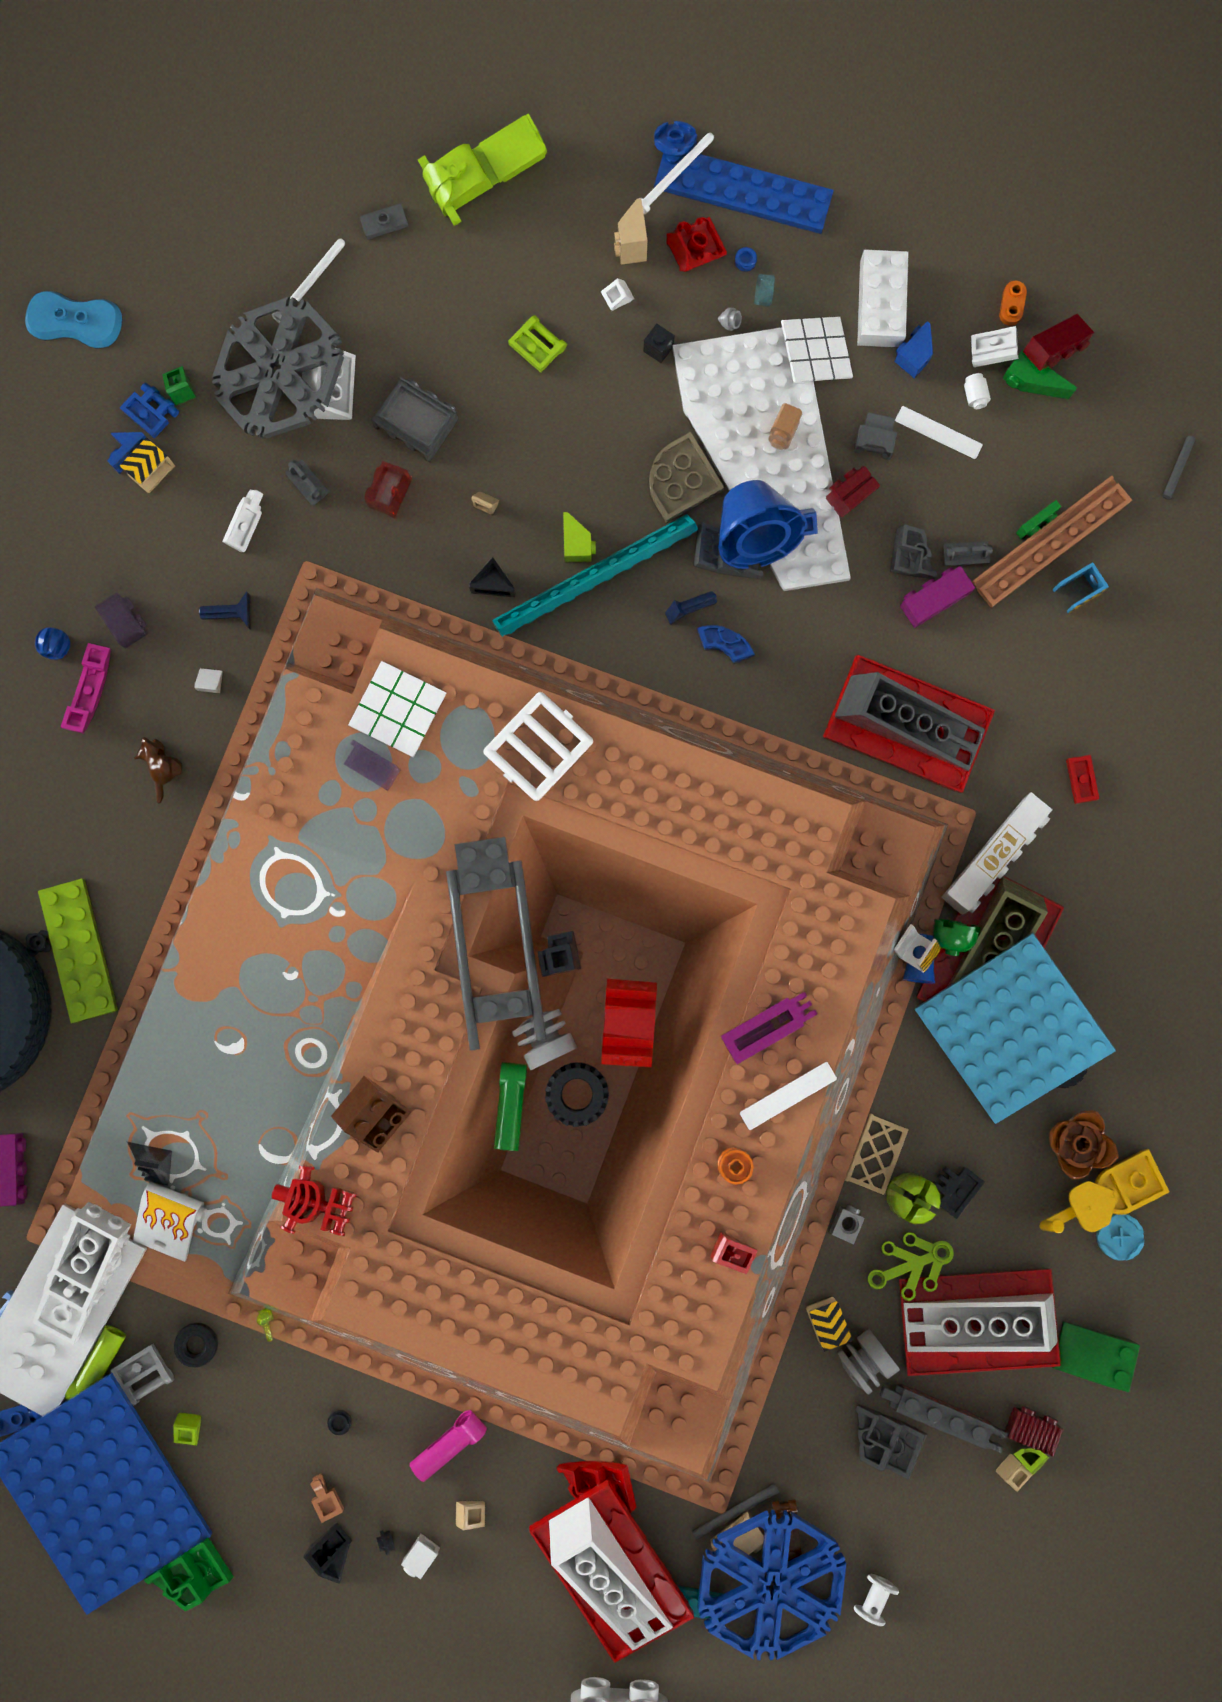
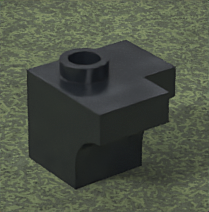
M574 931L547 936L548 948L537 952L542 977L581 969Z

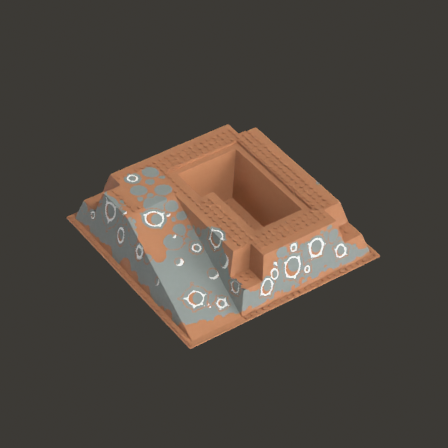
M305 561L299 571L26 1238L29 1242L40 1246L63 1204H67L75 1209H82L90 1202L130 1223L131 1226L127 1234L133 1240L141 1198L150 1182L144 1180L145 1177L141 1176L142 1171L137 1170L138 1167L134 1165L136 1159L127 1142L171 1150L172 1157L168 1186L159 1185L204 1202V1208L207 1209L203 1220L201 1222L197 1221L194 1226L185 1262L147 1247L130 1279L131 1282L461 1412L471 1410L481 1420L580 1459L628 1465L631 1479L723 1514L729 1504L915 986V982L902 980L907 962L898 957L894 948L910 924L915 927L918 934L933 936L934 919H939L945 902L941 897L951 886L976 812L973 809L507 635L502 637L499 632ZM381 661L447 693L414 758L348 725ZM538 692H543L563 711L567 710L573 716L572 720L593 738V744L540 800L534 801L514 781L510 783L503 776L505 773L485 756L484 748ZM541 704L531 714L535 720L570 752L581 742ZM524 722L514 732L551 769L554 770L564 760ZM507 741L496 750L502 758L535 788L546 779L537 768ZM506 837L509 862L522 860L542 1011L560 1009L562 1015L552 1021L555 1025L565 1020L566 1024L558 1030L559 1035L571 1033L578 1047L531 1071L524 1055L532 1049L531 1044L518 1046L517 1043L526 1039L527 1036L524 1033L514 1037L512 1031L517 1029L524 1021L533 1017V1015L476 1023L480 1049L470 1050L446 876V871L458 870L454 844ZM515 887L460 895L472 996L478 997L528 990ZM574 931L581 969L542 977L537 952L548 948L547 936ZM607 978L657 982L652 1067L601 1064ZM805 991L807 997L800 1000L799 1003L802 1005L811 1001L812 1006L805 1009V1013L816 1010L818 1014L803 1022L804 1026L741 1063L736 1064L720 1036L783 999L789 998L790 1000ZM786 1012L770 1020L775 1030L790 1022V1019L780 1024L777 1019ZM502 1062L527 1064L519 1151L494 1149ZM574 1062H582L595 1067L604 1076L609 1091L608 1104L603 1114L595 1122L579 1127L567 1126L561 1121L556 1120L549 1111L545 1100L546 1086L553 1073L560 1067ZM828 1062L837 1080L752 1130L748 1129L740 1115L741 1111L821 1064ZM363 1076L381 1086L411 1112L378 1153L345 1133L331 1117ZM574 1079L564 1086L562 1098L568 1107L582 1109L590 1103L592 1089L584 1080ZM728 1148L742 1149L753 1161L754 1169L752 1176L743 1184L735 1185L727 1182L718 1171V1157ZM299 1165L315 1167L311 1171L310 1180L319 1181L324 1186L325 1202H329L333 1188L338 1187L342 1190L356 1193L357 1196L353 1197L351 1204L354 1207L353 1211H347L345 1216L350 1218L349 1223H346L343 1232H345V1236L330 1233V1230H320L325 1215L324 1212H321L313 1222L297 1223L294 1228L296 1230L295 1234L282 1230L280 1227L282 1224H285L288 1217L282 1214L285 1203L272 1199V1191L275 1185L280 1184L290 1187L292 1179H300L301 1169H299ZM342 1193L340 1194V1198H339V1201H338V1202H340V1203H341L342 1198H343V1194H342ZM312 1208L304 1216V1218H307L312 1213ZM336 1208L335 1213L340 1215L341 1209ZM333 1220V1221H332V1224H331V1228H330V1229H333V1228H334V1224H335V1221H336V1220ZM721 1232L758 1250L747 1274L712 1261L710 1255Z

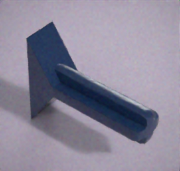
M246 591L240 602L236 605L201 606L199 609L200 619L241 618L251 630L250 594Z
M713 591L683 602L674 600L665 612L670 625L689 613L716 604L717 596Z

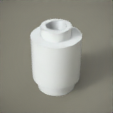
M981 373L966 377L964 388L968 405L974 407V409L986 407L987 403L991 400L986 378H983Z

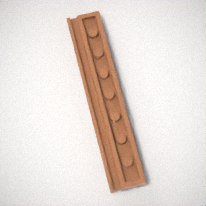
M1110 476L974 579L972 584L977 588L978 593L990 608H992L1127 506L1132 499L1121 485L1115 482L1114 477Z

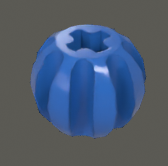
M48 627L42 629L37 634L35 647L37 652L43 657L54 660L62 659L70 649V639L64 631Z

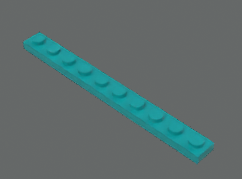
M688 514L680 517L493 619L492 621L502 637L513 633L517 628L533 622L545 613L552 612L561 604L572 601L583 592L592 590L596 585L612 579L616 574L631 569L638 562L649 559L660 550L667 549L673 543L689 537L698 530L696 522Z

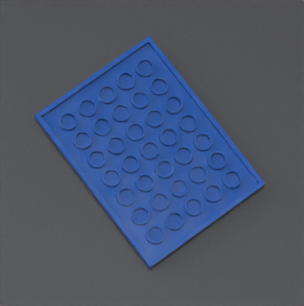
M110 1373L0 1442V1478L86 1615L212 1535L211 1529L113 1373Z

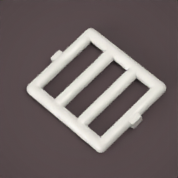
M538 692L484 748V754L505 773L503 776L510 783L514 781L534 801H538L593 744V738L572 720L573 716L567 710L563 711L543 692ZM540 704L581 741L571 752L531 716ZM523 722L564 759L554 770L514 734ZM505 741L510 743L546 777L537 788L529 783L496 752Z

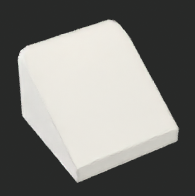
M618 278L601 291L612 311L634 299L626 282Z
M200 668L194 688L202 692L220 693L223 671Z

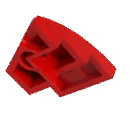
M579 1461L562 1463L556 1467L558 1473H563L569 1482L568 1490L574 1498H579L580 1495L609 1480L629 1509V1513H632L637 1508L628 1465L605 1461Z

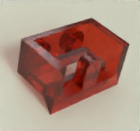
M382 461L380 467L375 470L374 481L371 487H368L365 493V502L368 507L395 519L412 481L408 471Z

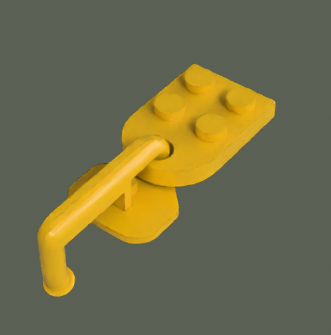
M1144 1149L1104 1169L1097 1176L1094 1183L1086 1181L1072 1188L1069 1193L1071 1206L1042 1220L1039 1227L1043 1231L1059 1234L1064 1230L1063 1223L1077 1217L1084 1230L1096 1232L1110 1224L1113 1214H1128L1170 1191L1150 1150Z

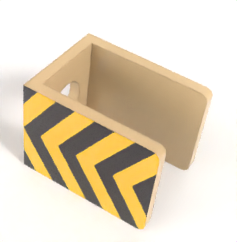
M146 437L120 464V467L141 488L150 493L175 465L163 451Z
M829 1297L806 1307L816 1337L824 1352L853 1341L839 1303L834 1297Z

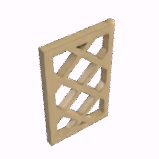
M870 1113L845 1181L853 1182L884 1195L909 1129L878 1118ZM872 1120L880 1123L882 1131L870 1136L868 1130ZM896 1129L902 1133L898 1143L893 1145L888 1132ZM884 1134L889 1147L877 1152L872 1139ZM869 1141L874 1154L861 1158L862 1146L865 1142ZM892 1150L893 1157L891 1163L884 1168L879 1155ZM876 1157L881 1170L868 1174L864 1162ZM858 1164L861 1165L865 1177L860 1179L851 1177L855 1166ZM883 1173L885 1179L880 1189L873 1185L871 1178Z

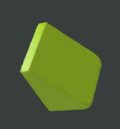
M178 1413L173 1425L174 1443L197 1446L201 1415Z

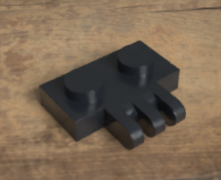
M945 1166L942 1170L949 1175L948 1179L939 1173L937 1178L944 1184L941 1186L935 1181L933 1183L938 1191L943 1194L940 1198V1207L955 1219H958L985 1182L966 1167L962 1169L959 1175H956Z

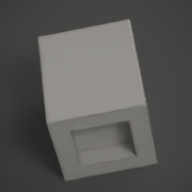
M847 1205L846 1209L840 1206L829 1232L840 1239L854 1244L865 1218L859 1215V1209ZM846 1217H852L853 1225L849 1229L842 1227V1221Z

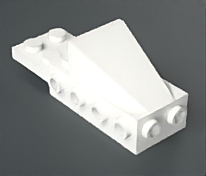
M90 1202L82 1209L77 1208L70 1219L72 1223L62 1238L64 1242L54 1257L56 1259L55 1263L47 1273L46 1277L48 1279L43 1289L44 1295L32 1323L73 1345L79 1339L94 1303L99 1304L105 1294L103 1287L110 1282L114 1271L120 1266L121 1248H124L130 1238V1235L127 1234L131 1226L130 1223Z

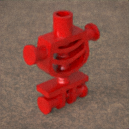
M299 1165V1169H301L300 1179H292L290 1187L280 1184L275 1185L272 1191V1199L285 1203L282 1214L288 1217L285 1224H282L280 1227L282 1230L295 1234L296 1230L294 1228L297 1223L313 1222L321 1212H324L325 1215L320 1230H330V1233L345 1236V1232H343L344 1227L350 1221V1218L345 1216L347 1211H353L354 1207L351 1204L353 1197L357 1196L356 1193L342 1190L338 1187L333 1188L329 1202H325L324 1186L319 1181L310 1180L311 1171L315 1167ZM342 1193V1194H343V1198H342V1201H341V1203H340V1202H338V1201H339V1198H340V1194ZM312 1208V1213L307 1218H304V1216ZM336 1208L341 1209L340 1215L335 1213ZM333 1220H336V1221H335V1224H334V1228H333V1229H330V1228H331L332 1221H333Z

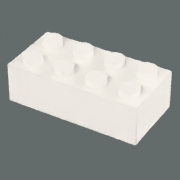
M863 251L860 261L857 346L899 347L904 342L906 337L908 252Z

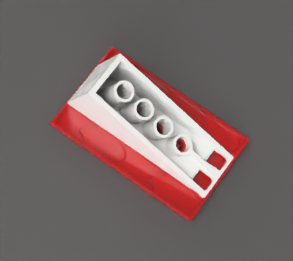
M1052 1268L939 1275L937 1279L938 1286L933 1292H927L922 1285L924 1279L929 1276L920 1277L915 1289L916 1296L911 1301H906L901 1296V1290L906 1287L909 1278L899 1279L907 1376L1061 1366ZM927 1280L926 1287L928 1289H933L934 1282L932 1280ZM906 1289L904 1295L907 1298H911L913 1292L910 1289Z
M609 1480L602 1482L599 1486L592 1488L580 1495L579 1498H575L560 1507V1509L553 1511L540 1519V1521H536L529 1526L530 1534L614 1663L694 1618V1613L688 1600L672 1579V1575L647 1541L645 1534L631 1516L629 1509Z

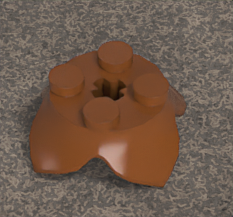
M1097 1111L1079 1112L1069 1120L1058 1122L1049 1133L1050 1146L1057 1155L1059 1165L1063 1172L1071 1179L1085 1178L1089 1175L1091 1169L1109 1167L1119 1158L1116 1144L1105 1135L1104 1119ZM1082 1138L1081 1142L1085 1143L1084 1147L1077 1149L1076 1142Z

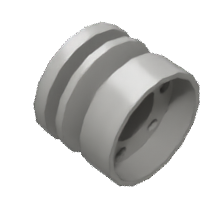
M560 1009L543 1012L546 1032L545 1040L536 1041L533 1017L524 1021L517 1029L512 1031L514 1037L524 1033L527 1036L526 1039L517 1043L518 1046L528 1044L532 1046V1049L524 1055L530 1071L578 1048L571 1033L562 1035L558 1033V1030L566 1024L565 1020L555 1025L552 1021L562 1015Z
M868 1328L857 1337L861 1349L857 1351L851 1344H848L846 1346L853 1354L848 1358L842 1349L837 1354L841 1359L843 1368L853 1382L869 1395L873 1391L867 1383L868 1380L871 1379L879 1387L880 1383L876 1377L877 1373L880 1372L885 1378L889 1379L900 1369Z

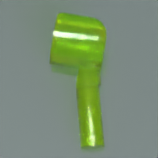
M265 1308L259 1311L256 1321L258 1325L263 1327L267 1341L271 1342L273 1337L268 1322L272 1321L274 1317L272 1311Z

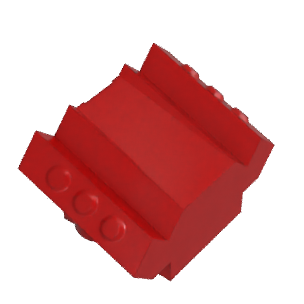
M607 978L601 1064L652 1067L657 982Z

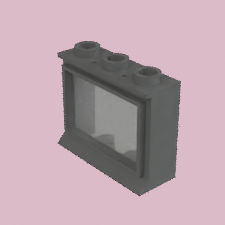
M400 377L399 382L382 407L371 418L375 429L378 430L381 427L387 431L392 439H401L411 451L416 449L423 453L426 461L429 463L459 420L456 408L452 404L439 401L434 393L429 390L423 391L412 379L406 380L403 377Z

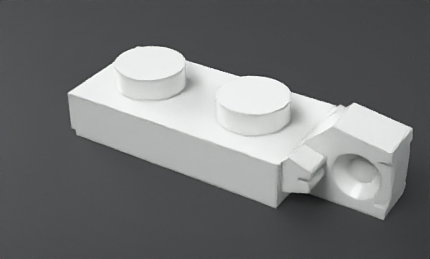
M250 489L247 496L242 498L222 541L223 543L239 552L246 551L262 514L259 503L263 493Z

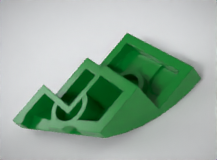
M207 1537L187 1552L146 1577L144 1581L148 1585L150 1583L155 1584L163 1590V1596L174 1601L178 1607L187 1611L203 1603L213 1590L229 1583L234 1576L211 1540Z

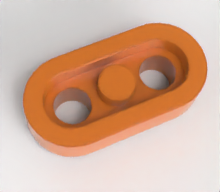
M1020 281L1009 282L1003 291L999 317L1001 322L1007 326L1016 325L1023 316L1027 289ZM1012 289H1017L1019 293H1014ZM1009 310H1014L1016 314H1011Z

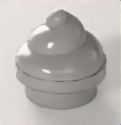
M727 308L718 316V321L728 331L738 329L741 325V312L735 308Z

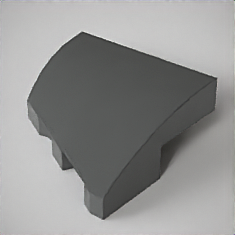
M906 524L896 529L890 572L928 579H935L937 577V572L933 571L929 559L932 557V554L927 547L925 530Z

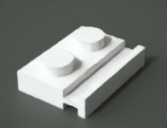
M1016 326L971 335L973 367L1018 359V333Z

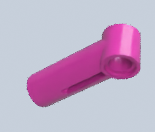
M471 1410L463 1412L455 1421L454 1426L410 1462L413 1473L420 1481L425 1482L466 1446L477 1443L485 1435L487 1427Z

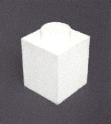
M420 1534L402 1561L401 1565L404 1567V1571L412 1577L417 1576L421 1579L438 1555L440 1547L423 1534Z

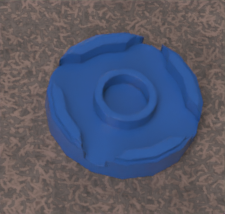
M674 121V124L668 125V122L663 123L654 132V145L664 154H687L697 145L696 130L690 124L682 121Z

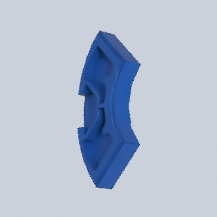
M707 625L697 628L704 650L715 649L722 651L729 656L733 664L755 656L750 644L739 633L737 634L730 629L718 625Z

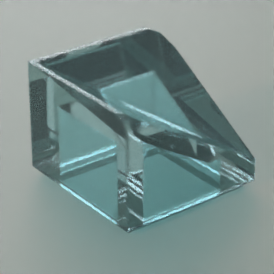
M758 275L755 305H771L775 283L774 276Z

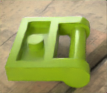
M536 315L530 317L508 340V344L540 373L568 345L563 339L559 340L542 325ZM535 329L554 347L550 350L530 331Z

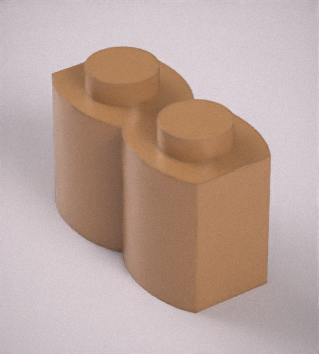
M787 403L782 404L768 438L771 446L779 450L789 448L800 423L801 409Z

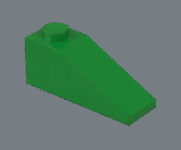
M1023 350L1002 378L1008 386L1019 391L1063 399H1070L1078 388L1049 367L1039 371L1023 353Z

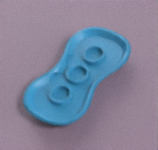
M43 291L37 293L30 300L26 311L25 324L29 333L38 339L51 340L68 337L79 340L93 348H104L113 344L118 338L122 326V313L115 303L106 299L82 302L71 300L55 291Z

